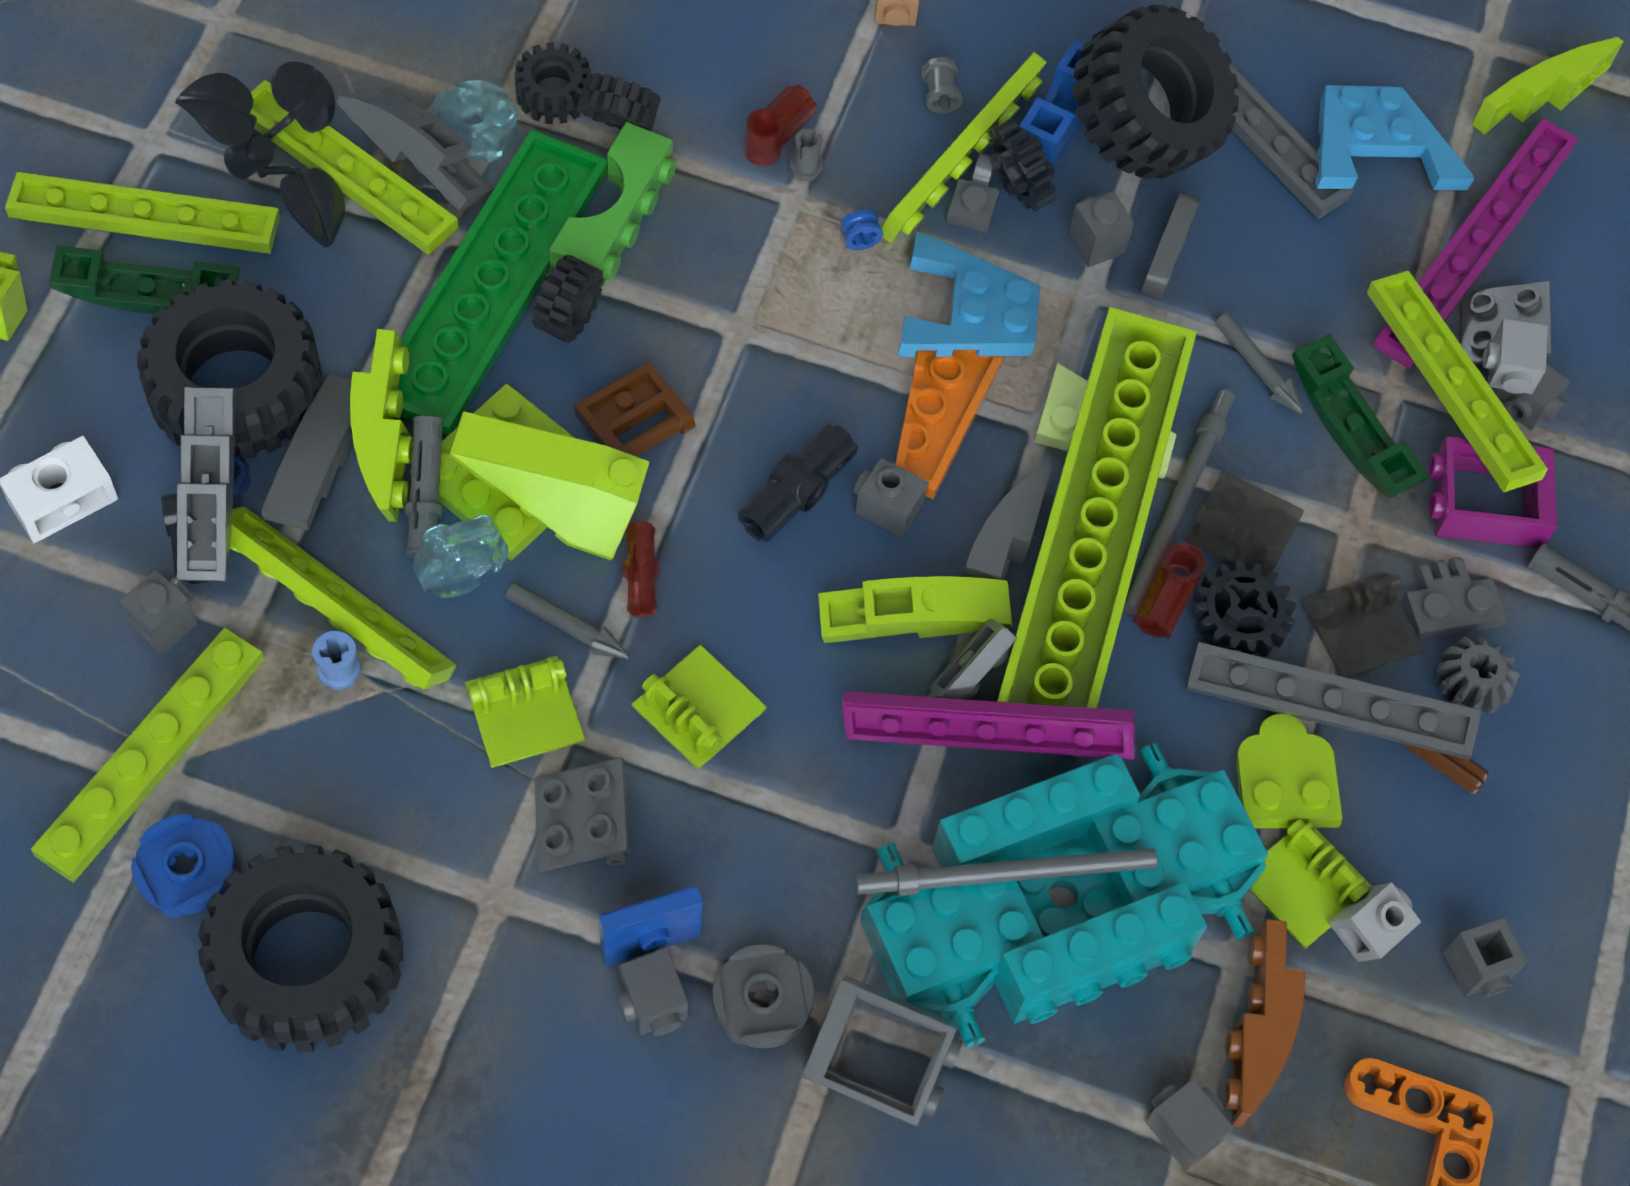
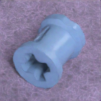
M329 631L322 634L315 641L312 647V656L317 665V675L321 683L333 690H345L353 686L356 679L360 676L361 668L357 658L356 644L352 637L344 632ZM341 658L340 662L332 663V660Z

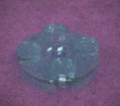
M487 81L461 82V88L454 89L451 92L447 88L436 97L431 107L430 113L455 130L472 147L465 159H481L485 162L495 161L501 156L502 150L509 146L516 135L517 111L515 105L508 100L507 93L501 87ZM474 115L481 116V123L468 124L466 121H463L464 119H472Z
M480 515L450 526L438 524L424 533L422 537L424 545L420 548L414 559L413 571L425 591L426 588H429L434 596L440 598L459 596L481 586L482 583L478 577L485 574L489 569H491L494 575L501 569L508 556V544L488 515Z

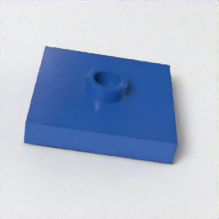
M690 886L600 914V951L605 966L701 937L703 900L698 886Z

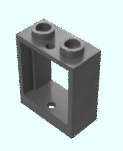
M846 975L839 984L802 1077L918 1126L922 1115L926 1114L933 1117L944 1088L935 1083L942 1066L952 1069L964 1042V1040L955 1037L960 1024ZM859 999L941 1034L914 1102L832 1067Z

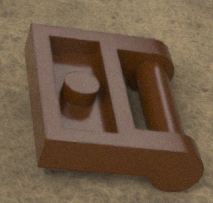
M650 362L645 363L574 405L576 417L598 444L609 446L636 457L676 433L685 434L696 426L688 408ZM663 409L669 415L668 418L624 444L617 438V436Z

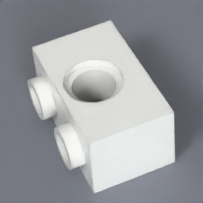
M84 436L71 442H63L54 447L50 453L28 464H20L11 469L7 475L0 478V487L5 498L33 544L118 500L109 474ZM64 483L58 488L49 489L51 486L55 484Z

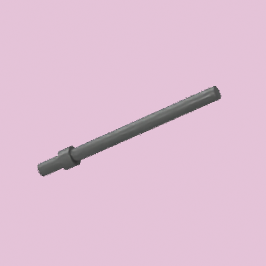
M1219 390L1209 414L1203 415L1196 430L1197 441L1128 590L1123 611L1130 615H1138L1214 445L1219 444L1227 429L1225 420L1236 398L1235 394L1230 390Z
M1150 848L917 869L916 864L895 866L894 871L856 874L855 886L857 895L895 891L897 896L918 895L919 889L1154 869L1157 867V855L1155 849Z

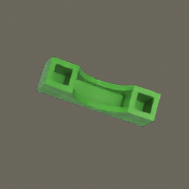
M625 123L607 153L608 180L620 191V198L610 209L601 214L584 218L569 217L549 249L550 270L552 267L556 269V262L560 258L563 259L564 255H572L603 271L604 283L606 280L612 281L615 278L620 267L622 252L625 247L631 248L634 245L639 234L640 221L644 215L650 216L658 201L660 187L663 183L669 184L674 176L677 160L673 159V140L631 123Z

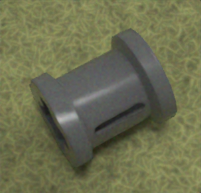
M937 57L930 59L921 68L922 79L927 83L929 91L926 95V106L933 113L947 114L954 112L963 104V94L957 88L955 79L959 72L956 61L947 57Z

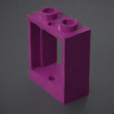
M1446 436L1438 452L1431 454L1428 464L1429 479L1434 480V491L1429 501V517L1435 519V536L1540 548L1543 543L1546 544L1557 528L1554 448L1532 446L1548 470L1542 480L1522 486L1524 517L1455 509L1454 471L1491 475V473L1467 438Z

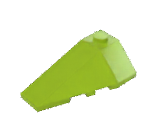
M465 411L461 415L448 454L450 458L490 488L500 490L521 506L519 510L531 519L534 516L556 533L554 536L566 545L610 561L615 555L635 510L649 466V461L606 445Z

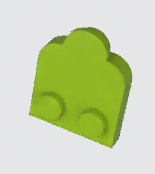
M1275 714L1265 719L1260 727L1259 735L1250 736L1241 743L1236 758L1239 799L1254 828H1289L1298 819H1301L1306 825L1311 822L1314 828L1340 827L1343 817L1334 752L1330 744L1317 735L1307 734L1303 723L1294 716Z

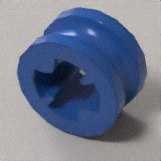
M867 209L857 210L843 218L840 228L845 235L844 240L848 248L864 250L880 242L883 238V231L880 225H878L879 219L876 212Z

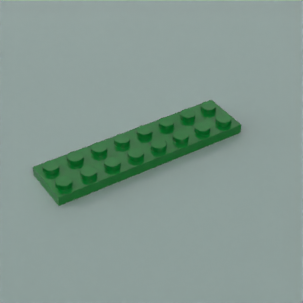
M532 129L530 130L401 339L404 347H408L409 350L408 370L406 374H400L398 390L402 391L403 395L401 417L413 421L414 417L417 416L439 417L444 420L442 434L446 436L456 429L463 411L466 412L550 271L549 249L569 217H582L608 173V159Z

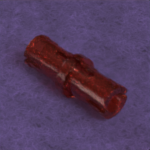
M645 521L630 523L625 530L627 535V559L623 562L622 570L623 576L627 579V612H630V615L635 617H648L657 612L656 578L660 574V564L655 559L656 528L653 527V524Z

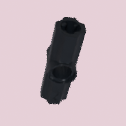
M828 424L797 455L789 453L782 458L770 474L768 483L739 511L738 520L743 524L746 532L757 541L764 540L769 542L800 510L804 513L811 510L824 495L829 481L857 454L858 446L853 442L850 433L839 425L832 426Z

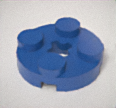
M178 814L158 821L147 829L139 840L141 845L136 851V857L134 858L133 856L131 864L133 879L143 898L150 905L160 909L164 915L179 917L204 911L207 909L206 906L213 893L224 895L227 891L223 880L236 869L237 860L230 838L219 824L211 820L207 822L203 819H194L193 815ZM185 854L189 860L198 858V863L193 866V871L188 874H182L181 872L175 874L171 871L177 866L176 858L180 855Z

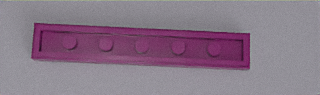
M845 692L842 700L846 739L1104 758L1118 755L1122 759L1134 760L1135 711Z

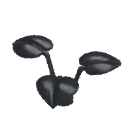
M286 62L278 67L271 79L272 93L278 105L289 113L263 135L253 133V128L257 122L256 116L250 113L253 107V97L249 89L237 78L225 73H213L203 76L187 86L176 98L175 103L186 110L213 139L229 146L224 153V162L229 172L240 179H246L255 173H258L261 178L267 175L290 174L280 182V194L287 210L315 241L325 248L332 245L345 214L344 196L335 180L318 168H311L303 173L298 166H269L275 153L271 139L291 124L294 119L297 120L304 130L310 133L323 130L332 121L335 113V98L332 87L325 76L319 70H316L314 66L302 62Z

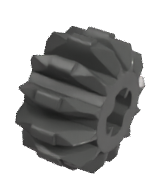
M1485 635L1478 637L1474 643L1465 636L1459 639L1455 646L1447 647L1441 656L1442 660L1436 669L1435 678L1442 681L1439 687V695H1452L1453 700L1451 703L1463 704L1466 707L1478 710L1481 709L1489 716L1495 713L1500 706L1508 704L1514 696V688L1519 682L1520 674L1511 670L1515 665L1516 657L1502 656L1503 642L1490 647L1487 644Z

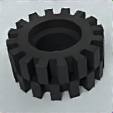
M548 42L546 50H542L538 44L533 46V55L526 50L522 54V61H517L515 65L516 72H514L516 99L518 105L521 104L522 111L526 115L531 112L532 119L539 121L541 116H545V124H553V118L559 117L560 124L567 123L568 114L574 120L580 116V112L577 110L586 76L591 73V67L589 68L587 58H581V52L576 48L569 53V45L561 43L560 49H554V42ZM550 77L562 78L569 82L567 86L560 89H546L537 83Z
M589 73L585 79L577 110L586 117H592V120L596 122L606 123L605 125L615 126L620 130L628 122L651 131L661 97L657 93L651 92V89L640 87V84L635 82H627L624 78L618 77L616 79L608 74L603 76L600 73Z
M564 255L563 259L560 258L556 262V269L552 267L549 271L548 280H544L541 285L543 290L541 294L537 295L535 300L538 305L533 308L532 315H534V318L532 319V324H534L535 328L566 343H570V340L574 341L577 334L582 333L584 323L588 324L590 321V313L592 309H596L598 304L596 299L601 296L602 289L600 287L604 283V278L602 277L603 271L572 255Z

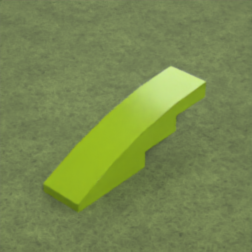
M1614 37L1583 45L1546 59L1513 77L1483 100L1472 126L1485 135L1509 113L1523 123L1547 101L1561 111L1610 68L1624 41Z

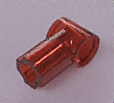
M798 84L793 87L787 86L766 108L755 110L749 115L746 125L744 154L751 163L767 166L778 161L781 156L782 147L815 114L817 104L811 98L808 90Z
M1176 543L1165 552L1161 565L1133 619V622L1141 628L1142 632L1154 638L1163 637L1169 639L1205 568V558L1200 549L1193 544ZM1171 567H1183L1190 575H1178Z

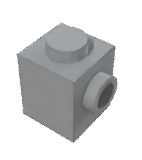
M1503 318L1494 337L1487 343L1483 356V368L1489 369L1488 384L1490 387L1504 389L1515 394H1533L1546 371L1547 325Z
M1392 882L1367 887L1370 890L1367 894L1363 895L1356 903L1353 901L1328 922L1357 962L1381 959L1421 923L1412 910L1413 906L1409 897L1401 889L1395 887Z

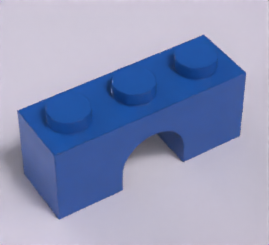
M1076 40L1072 42L1056 67L1053 82L1045 100L1037 97L1019 125L1021 131L1025 129L1029 137L1034 135L1038 138L1053 168H1055L1083 123H1079L1075 112L1079 105L1078 100H1073L1072 87L1077 82V79L1073 78L1075 64L1080 60V51L1085 44Z

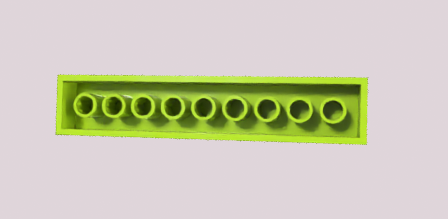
M1109 307L1015 634L1017 639L1012 645V651L1009 655L996 702L1097 708L1197 331Z

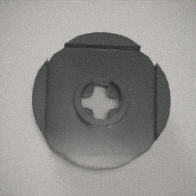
M768 944L748 946L735 952L721 968L720 972H718L713 983L712 1006L719 1025L726 1031L728 1038L732 1042L754 1048H772L789 1042L793 1037L803 1032L812 1012L814 985L808 969L800 960L798 963L793 957L785 954L786 950ZM765 985L767 992H776L778 998L770 1001L769 1007H760L758 1003L751 1002L749 996L756 993V986Z

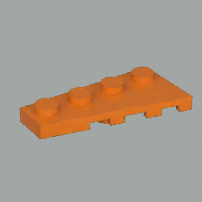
M918 350L895 465L929 482L926 497L934 500L1004 362L1005 356H977L976 350H953L951 357H936L934 354L935 350Z

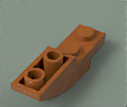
M1267 919L1258 934L1252 935L1249 942L1248 963L1255 966V983H1250L1248 988V1013H1244L1234 1029L1228 1030L1225 1048L1226 1058L1233 1060V1078H1228L1226 1081L1224 1106L1225 1109H1232L1231 1124L1234 1127H1242L1269 1094L1292 1050L1300 1023L1304 1002L1306 972L1286 969L1287 922Z

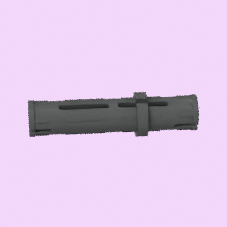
M417 416L413 419L414 438L411 464L410 503L405 504V515L409 516L406 556L416 559L436 558L438 518L442 517L443 506L438 503L441 439L444 420L434 416Z
M1543 543L1528 567L1542 574L1566 592L1603 614L1601 619L1609 623L1612 620L1630 632V618L1598 598V595L1602 594L1630 612V598H1628L1630 593L1623 588L1617 591ZM1557 568L1563 569L1591 587L1592 591L1589 592L1559 573Z

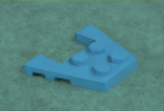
M1325 86L1320 97L1318 134H1321L1316 161L1319 163V171L1315 177L1317 189H1352L1358 175L1351 156L1419 157L1423 162L1433 190L1469 189L1474 180L1473 174L1403 87Z
M916 231L909 269L954 280L949 324L944 325L905 316L901 328L898 356L914 357L916 350H935L934 354L936 357H951L953 350H976L977 356H1031L1036 343L1040 285L927 234Z

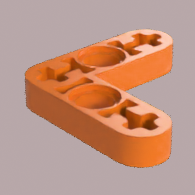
M1367 1058L1360 1060L1349 1070L1344 1079V1090L1346 1096L1354 1105L1436 1135L1425 1186H1479L1493 1127V1112L1484 1098L1378 1059ZM1367 1073L1373 1075L1374 1084L1381 1087L1377 1088L1371 1095L1364 1092L1365 1084L1358 1080L1362 1079ZM1395 1082H1398L1400 1085L1394 1093L1392 1104L1388 1102V1099L1393 1092L1387 1090H1389L1395 1084ZM1413 1088L1420 1089L1428 1095L1431 1101L1429 1113L1419 1114L1408 1107L1405 1100L1407 1090ZM1445 1099L1448 1101V1104L1444 1110L1451 1113L1446 1114L1440 1121L1437 1117L1443 1109ZM1465 1108L1471 1110V1119L1478 1122L1469 1130L1463 1127L1464 1119L1454 1115L1461 1113ZM1456 1153L1467 1161L1469 1166L1467 1178L1455 1179L1445 1171L1443 1159L1446 1154Z

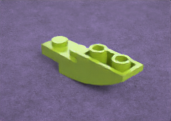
M377 329L371 373L352 371L350 421L357 460L367 488L388 522H398L399 509L405 508V504L408 502L409 487L408 482L404 480L406 464L412 463L414 437L410 436L401 420H394V418H400L402 413L403 395L402 391L398 390L400 374H406L408 370L409 350L408 347H404L395 330Z
M953 576L889 578L862 581L863 588L818 593L821 635L824 643L918 633L920 639L978 632L988 619H993L1006 628H1013L1009 587L1006 580Z

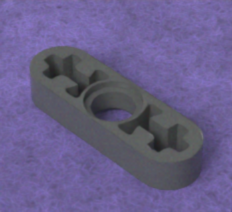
M1180 191L1141 291L1142 294L1162 301L1201 198Z

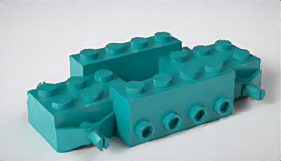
M1153 743L1151 747L1148 745L1140 751V755L1143 757L1152 775L1149 780L1150 784L1141 795L1121 756L1111 755L941 819L932 851L939 866L945 867L1154 848L1157 855L1156 868L919 889L918 895L897 896L896 891L876 893L863 908L860 923L892 995L959 1023L958 1030L964 1040L965 1048L968 1049L972 1048L974 1043L977 1046L986 1040L973 1015V1008L989 992L994 984L1013 1024L1029 1019L1031 1024H1035L1056 1014L1058 1006L1073 1000L1076 1006L1089 1003L1103 994V988L1118 982L1121 988L1128 987L1146 978L1148 970L1161 965L1166 970H1170L1188 962L1192 958L1191 953L1207 928L1201 914H1217L1218 918L1224 916L1236 941L1252 935L1255 930L1252 928L1242 908L1243 903L1241 900L1266 868L1264 861L1269 854L1224 770L1216 773L1186 769L1173 770L1167 764L1159 744ZM894 842L888 843L887 848L886 845H883L876 850L886 872L894 871L895 866L904 865ZM1056 887L1067 888L1073 893L1075 904L1067 908L1058 907L1051 901L1049 891Z

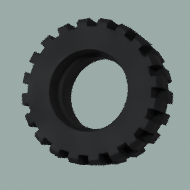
M1164 5L1141 6L1134 9L1092 36V40L1087 42L1080 51V60L1076 62L1073 78L1077 79V82L1072 87L1073 100H1078L1079 105L1075 112L1079 123L1084 122L1088 132L1084 134L1091 144L1096 143L1101 150L1098 153L1106 161L1114 160L1117 162L1116 168L1128 174L1135 171V176L1146 179L1170 177L1207 158L1213 152L1220 149L1226 142L1228 134L1232 132L1236 121V116L1232 114L1238 111L1239 96L1235 95L1234 89L1238 86L1236 73H1231L1229 64L1232 61L1228 53H1223L1218 45L1220 40L1214 32L1208 33L1203 28L1205 24L1198 18L1193 16L1187 18V12L1174 7L1168 9ZM1141 67L1148 70L1163 87L1169 102L1170 118L1162 114L1149 99L1142 82Z
M234 280L220 281V286L208 287L207 283L195 286L194 293L185 296L182 292L170 300L171 307L166 310L162 307L151 318L154 328L148 326L140 339L142 348L137 352V366L140 372L139 378L153 419L159 429L165 430L168 439L177 446H181V435H184V387L203 388L191 382L198 368L212 357L225 352L250 351L263 355L272 362L265 373L256 381L236 389L235 455H241L242 460L255 458L254 452L266 449L270 453L281 447L280 441L285 437L292 440L308 407L314 401L315 395L322 386V371L314 333L310 323L304 320L303 312L295 303L290 301L286 303L285 295L274 289L269 288L267 292H263L261 284L245 281L244 286L235 285Z
M308 844L305 845L304 853H293L291 845L276 848V857L264 861L262 855L259 854L248 860L250 869L242 875L234 870L223 880L227 889L224 895L213 893L206 906L211 918L204 919L200 923L198 937L203 946L198 950L199 963L205 975V981L221 1013L230 1024L236 1023L241 1034L251 1041L255 1042L261 1037L268 1048L282 1052L286 1048L287 1043L294 1044L298 1053L314 1052V1042L326 1040L328 1047L332 1048L344 1043L341 1034L352 1028L359 1035L368 1028L370 1024L367 1016L372 1011L376 1014H382L390 1003L387 994L388 990L397 989L401 977L399 962L403 961V943L396 911L393 908L390 895L384 884L376 883L374 872L364 863H358L354 867L349 854L336 849L329 857L324 855L322 846ZM302 912H320L339 919L347 926L351 938L347 954L335 970L316 982L301 986L279 985L263 978L256 969L254 956L262 937L273 925L290 915Z

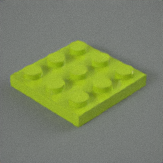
M507 383L473 413L573 437ZM456 428L441 442L439 502L512 561L547 526L534 516L531 519L519 510L521 506L500 490L490 488L448 456L457 430Z

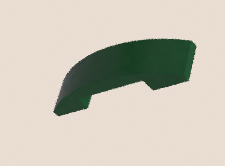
M56 245L49 287L90 303L126 311L156 314L162 307L166 310L171 307L170 300L182 292L185 296L194 293L195 286L207 283L208 287L220 286V281L234 280L235 285H238L240 268L237 266L194 261L193 270L187 271L104 261L102 250Z
M1330 333L1294 350L1292 357L1297 372L1318 416L1349 461L1376 489L1391 499L1428 479L1429 476L1403 440L1398 444L1394 443L1349 377L1354 367Z

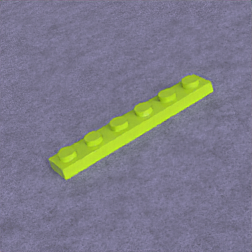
M1035 52L1032 53L894 208L882 226L884 239L892 244L902 232L909 236L923 220L924 215L920 211L926 204L934 208L946 194L949 188L944 184L949 178L952 177L958 181L973 162L969 158L972 152L976 150L979 153H983L989 146L991 138L988 132L998 123L1001 124L1008 119L1012 120L1020 109L1016 103L1021 97L1028 101L1043 83L1038 77L1047 63Z
M266 80L251 91L253 107L250 113L257 118L254 129L262 135L289 113L278 105L272 93L271 83ZM294 119L291 124L271 139L273 143L309 169L318 168L326 172L335 180L343 194L427 255L435 251L458 229L457 217L329 125L321 131L310 133L304 130L297 120Z
M22 172L16 173L5 205L8 217L14 219L271 254L280 222L279 209L275 207Z
M1405 271L1371 281L1367 291L1368 296L1502 491L1507 492L1542 480L1548 468L1411 273Z
M242 506L232 509L231 550L244 554L258 565L259 570L264 575L280 581L292 590L297 600L308 606H313L329 618V622L334 628L344 633H349L361 642L370 655L386 661L398 670L407 683L425 690L450 679L457 666L454 662L248 508Z
M224 627L30 849L33 855L74 883L265 661L263 652Z

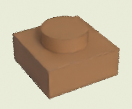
M876 0L875 24L916 26L919 0Z

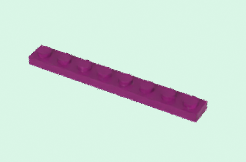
M1542 118L1418 282V285L1444 322L1447 321L1571 154L1579 138ZM1387 323L1376 338L1373 347L1406 368L1411 369L1415 364Z

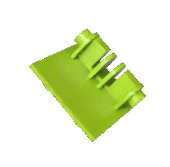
M701 645L661 678L656 674L649 676L642 685L646 692L631 704L651 726L698 770L767 709L752 692Z
M558 656L549 657L524 666L520 665L513 669H506L499 673L478 677L465 682L491 768L585 741L565 681V668L562 660L558 659Z
M1298 819L1286 831L1288 834L1267 851L1269 855L1264 861L1266 868L1249 891L1278 921L1287 922V931L1306 949L1331 928L1328 924L1331 919L1352 901L1354 903L1359 901L1363 895L1370 891L1367 887L1371 885L1314 828L1311 822L1306 825L1301 819Z

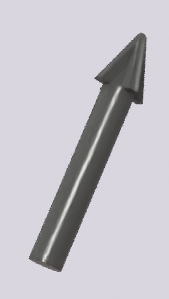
M1229 313L1222 314L1215 321V325L1274 393L1270 399L1301 414L1303 409L1293 379L1289 378L1286 381Z
M513 583L507 590L506 600L594 648L592 654L623 659L630 657L606 626L602 627L600 631L516 583Z

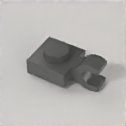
M979 154L971 182L959 178L948 210L947 223L988 233L1000 193L999 189L989 187L994 172L990 162L991 155Z

